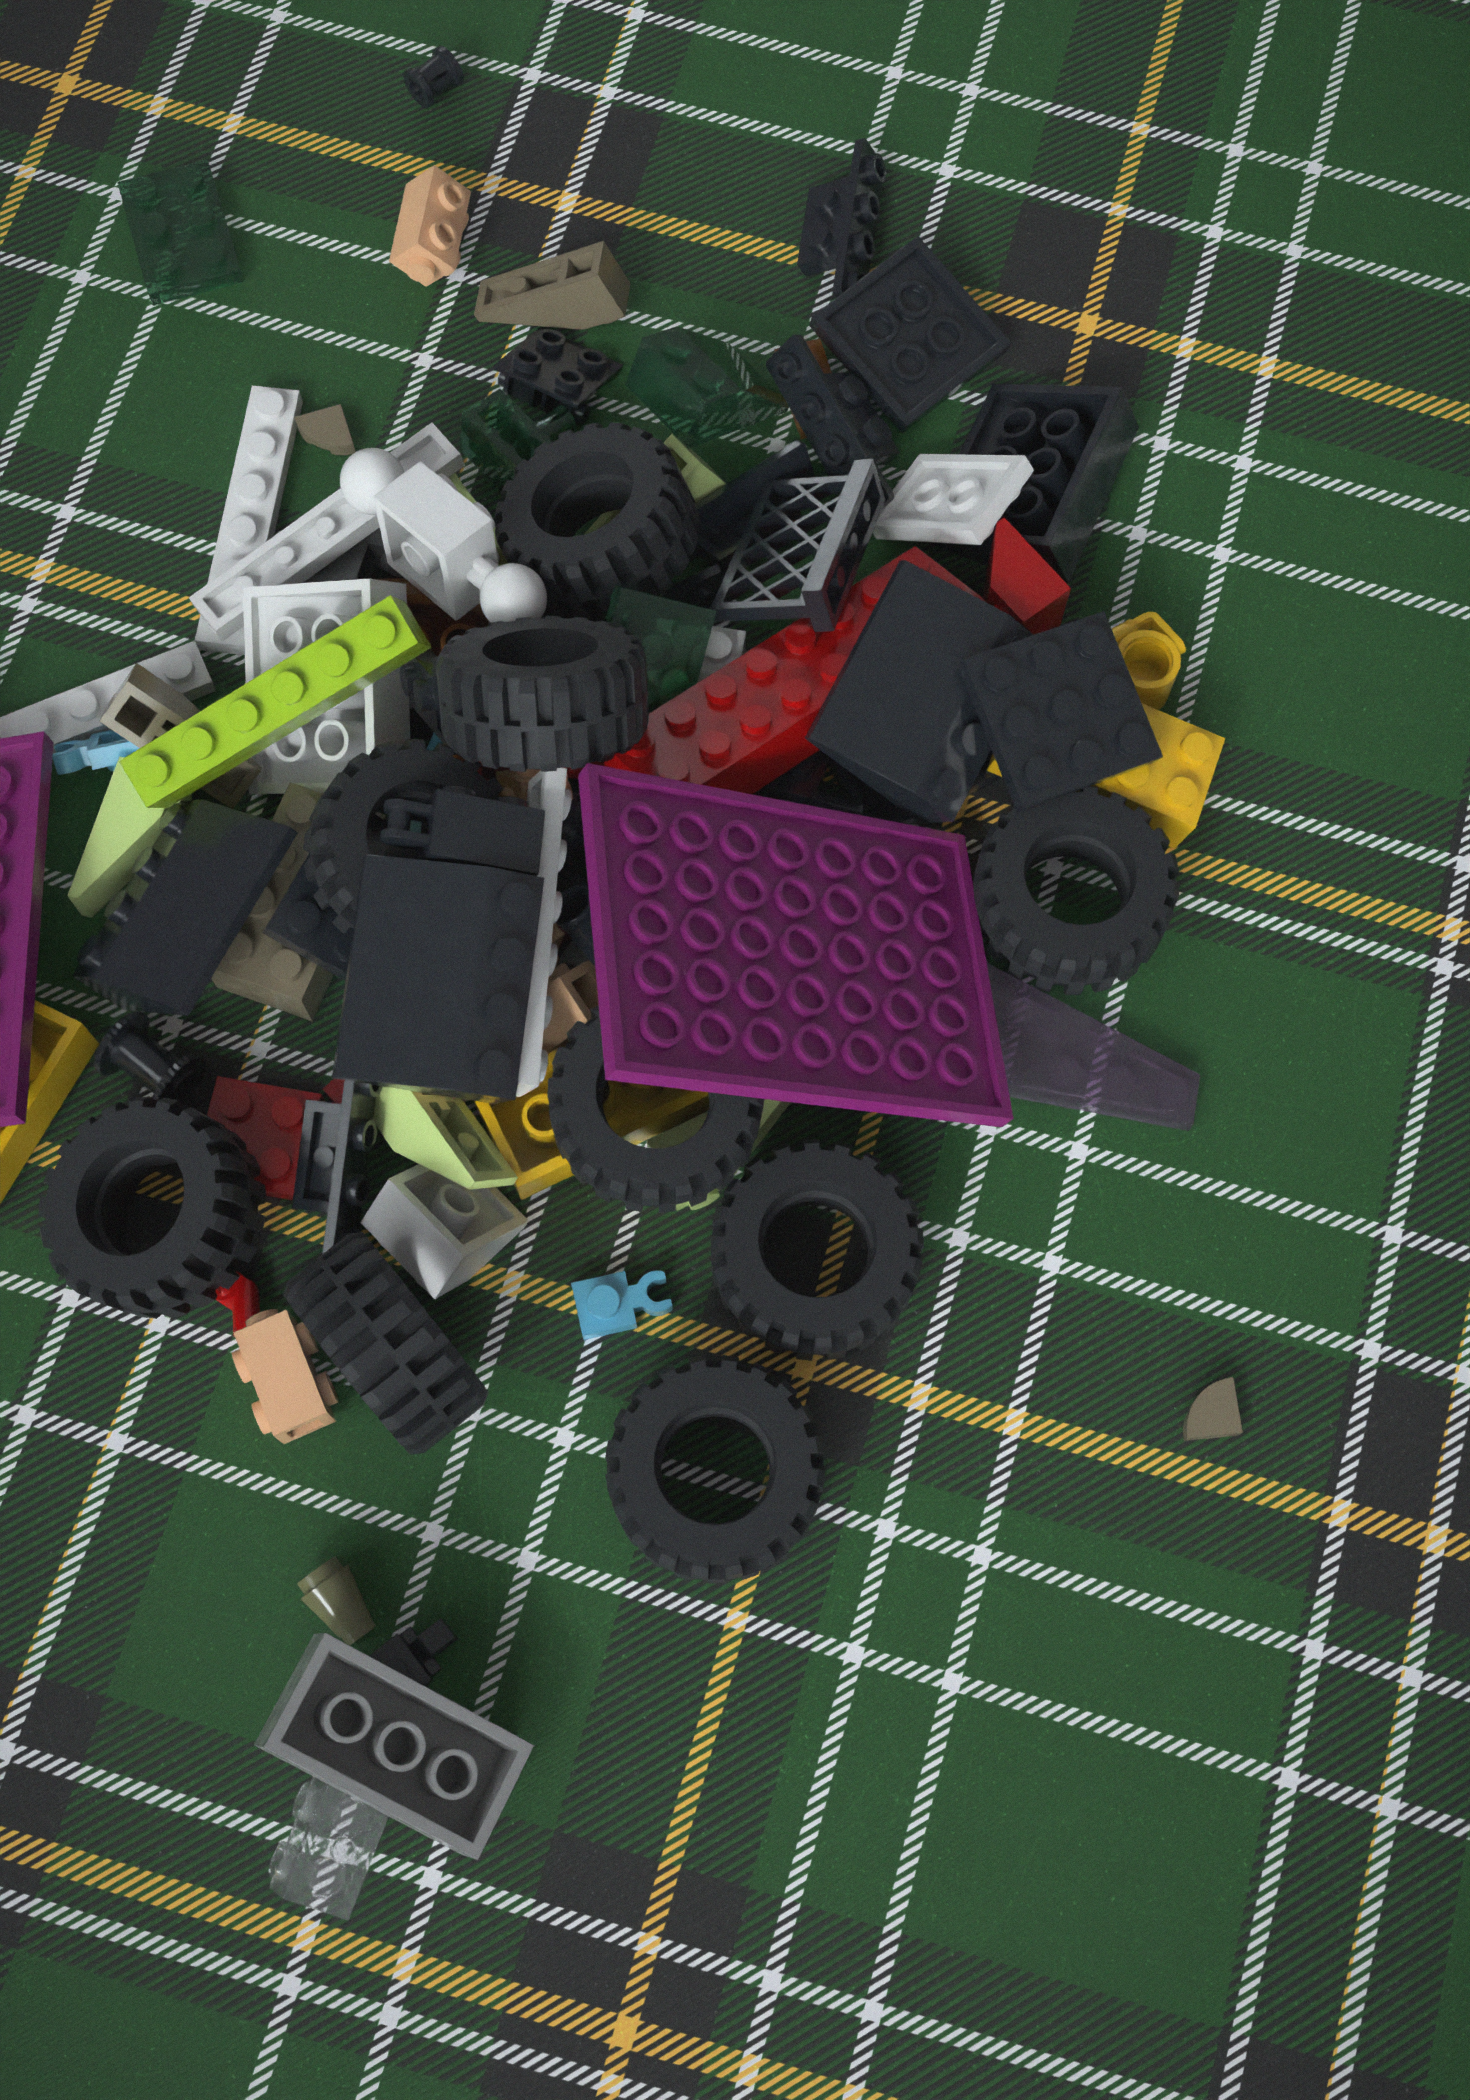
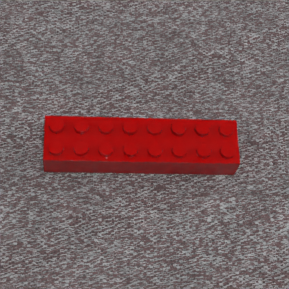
M915 546L851 586L834 631L814 632L810 618H800L649 713L647 730L638 744H634L632 749L624 754L616 753L613 759L603 762V765L753 794L820 750L807 741L805 736L899 561L906 560L984 602L985 599Z

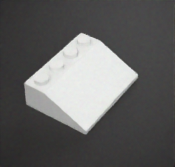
M356 579L242 587L246 683L390 595L405 601L407 604L406 584L376 579ZM400 667L252 756L251 758L262 767V770L249 787V794H285L290 782L324 793L337 773H341L348 762L363 752L370 755L376 745L389 741L395 743L397 749H400L404 742L410 739L409 696L405 695L402 688Z

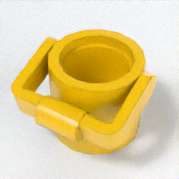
M1146 612L1113 627L1112 632L1141 703L1159 710L1165 705L1181 667V654L1186 652V647L1182 639L1156 612Z

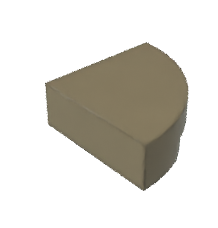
M341 404L294 417L298 431L307 443L330 450L331 454L350 455L356 452Z
M1225 1378L1211 1384L1195 1398L1184 1419V1441L1238 1436L1243 1433L1234 1378Z

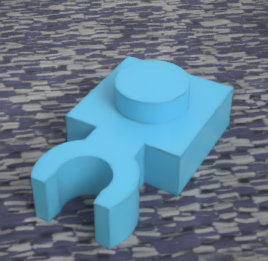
M113 730L93 733L90 739L71 740L56 744L54 746L56 753H53L52 759L58 775L72 773L87 766H91L92 770L107 767L109 771H114L119 756L125 758L140 748Z
M625 1271L571 1283L583 1339H592L637 1328L635 1312L644 1311L652 1316H663L673 1310L671 1299L655 1302L647 1295L651 1287L667 1283L665 1272H648L641 1277L638 1284L628 1286Z

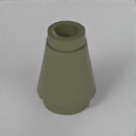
M336 1556L297 1583L305 1595L300 1600L345 1644L350 1646L376 1627L370 1617L371 1614L349 1564L343 1567Z

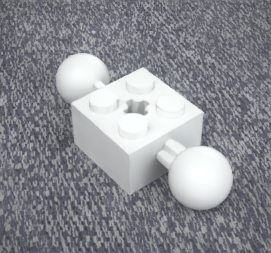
M379 448L361 449L353 453L346 460L340 474V487L343 496L357 511L368 515H377L387 563L455 621L479 603L484 615L491 623L516 621V618L531 617V619H540L547 605V592L540 576L534 570L522 564L508 563L501 566L498 565L500 558L496 550L493 531L495 523L491 514L480 503H472L460 494L454 483L442 473L437 475L421 461L404 473L400 462L392 454Z

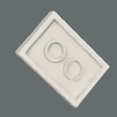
M919 454L892 490L894 499L881 510L872 533L876 539L981 545L993 532L995 524L1010 503L1019 496L1021 488L1034 469L1025 455Z

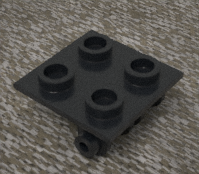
M540 327L494 364L493 369L500 372L498 385L504 387L505 394L514 396L533 407H537L541 403V410L543 412L549 413L553 409V416L566 421L570 425H574L576 422L583 425L590 414V406L584 403L619 373L623 365L607 358L599 350L586 348L565 338L562 333L556 330Z

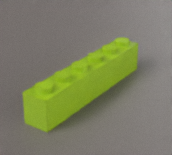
M390 595L119 762L146 808H168L432 647L406 602Z

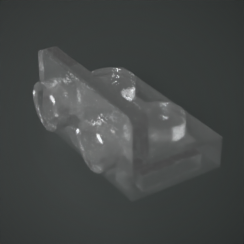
M312 1777L310 1783L305 1782L301 1786L294 1801L292 1816L296 1820L287 1842L281 1841L272 1856L269 1866V1877L272 1878L270 1888L285 1900L349 1921L389 1816Z

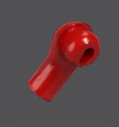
M237 1270L236 1272L240 1277L229 1289L219 1286L215 1290L217 1294L216 1301L233 1312V1332L247 1327L246 1320L260 1313L258 1286Z

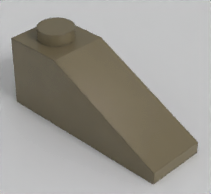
M601 241L480 281L474 316L479 322L585 330L597 325L609 324L625 317L630 281L605 242Z
M136 663L109 701L99 722L138 748H141L194 716L200 710L178 690ZM249 758L200 789L229 808L234 809L259 775L262 767L252 758Z

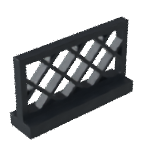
M874 459L854 460L849 475L766 481L710 608L714 621L810 618L814 632L835 630L885 502ZM840 494V496L824 505L819 502L829 495ZM795 497L779 507L774 505L777 498ZM807 508L812 510V512L795 522L789 519ZM824 522L828 524L827 528L811 537L806 534ZM777 525L782 527L781 530L765 539L760 537L763 533ZM795 539L799 542V544L782 554L776 552L777 549ZM810 555L815 556L813 561L798 570L793 567L794 564ZM764 557L770 560L751 572L746 570L748 566ZM780 572L786 575L766 588L761 584ZM798 587L801 589L799 599L778 600ZM749 590L755 593L744 601L732 602Z

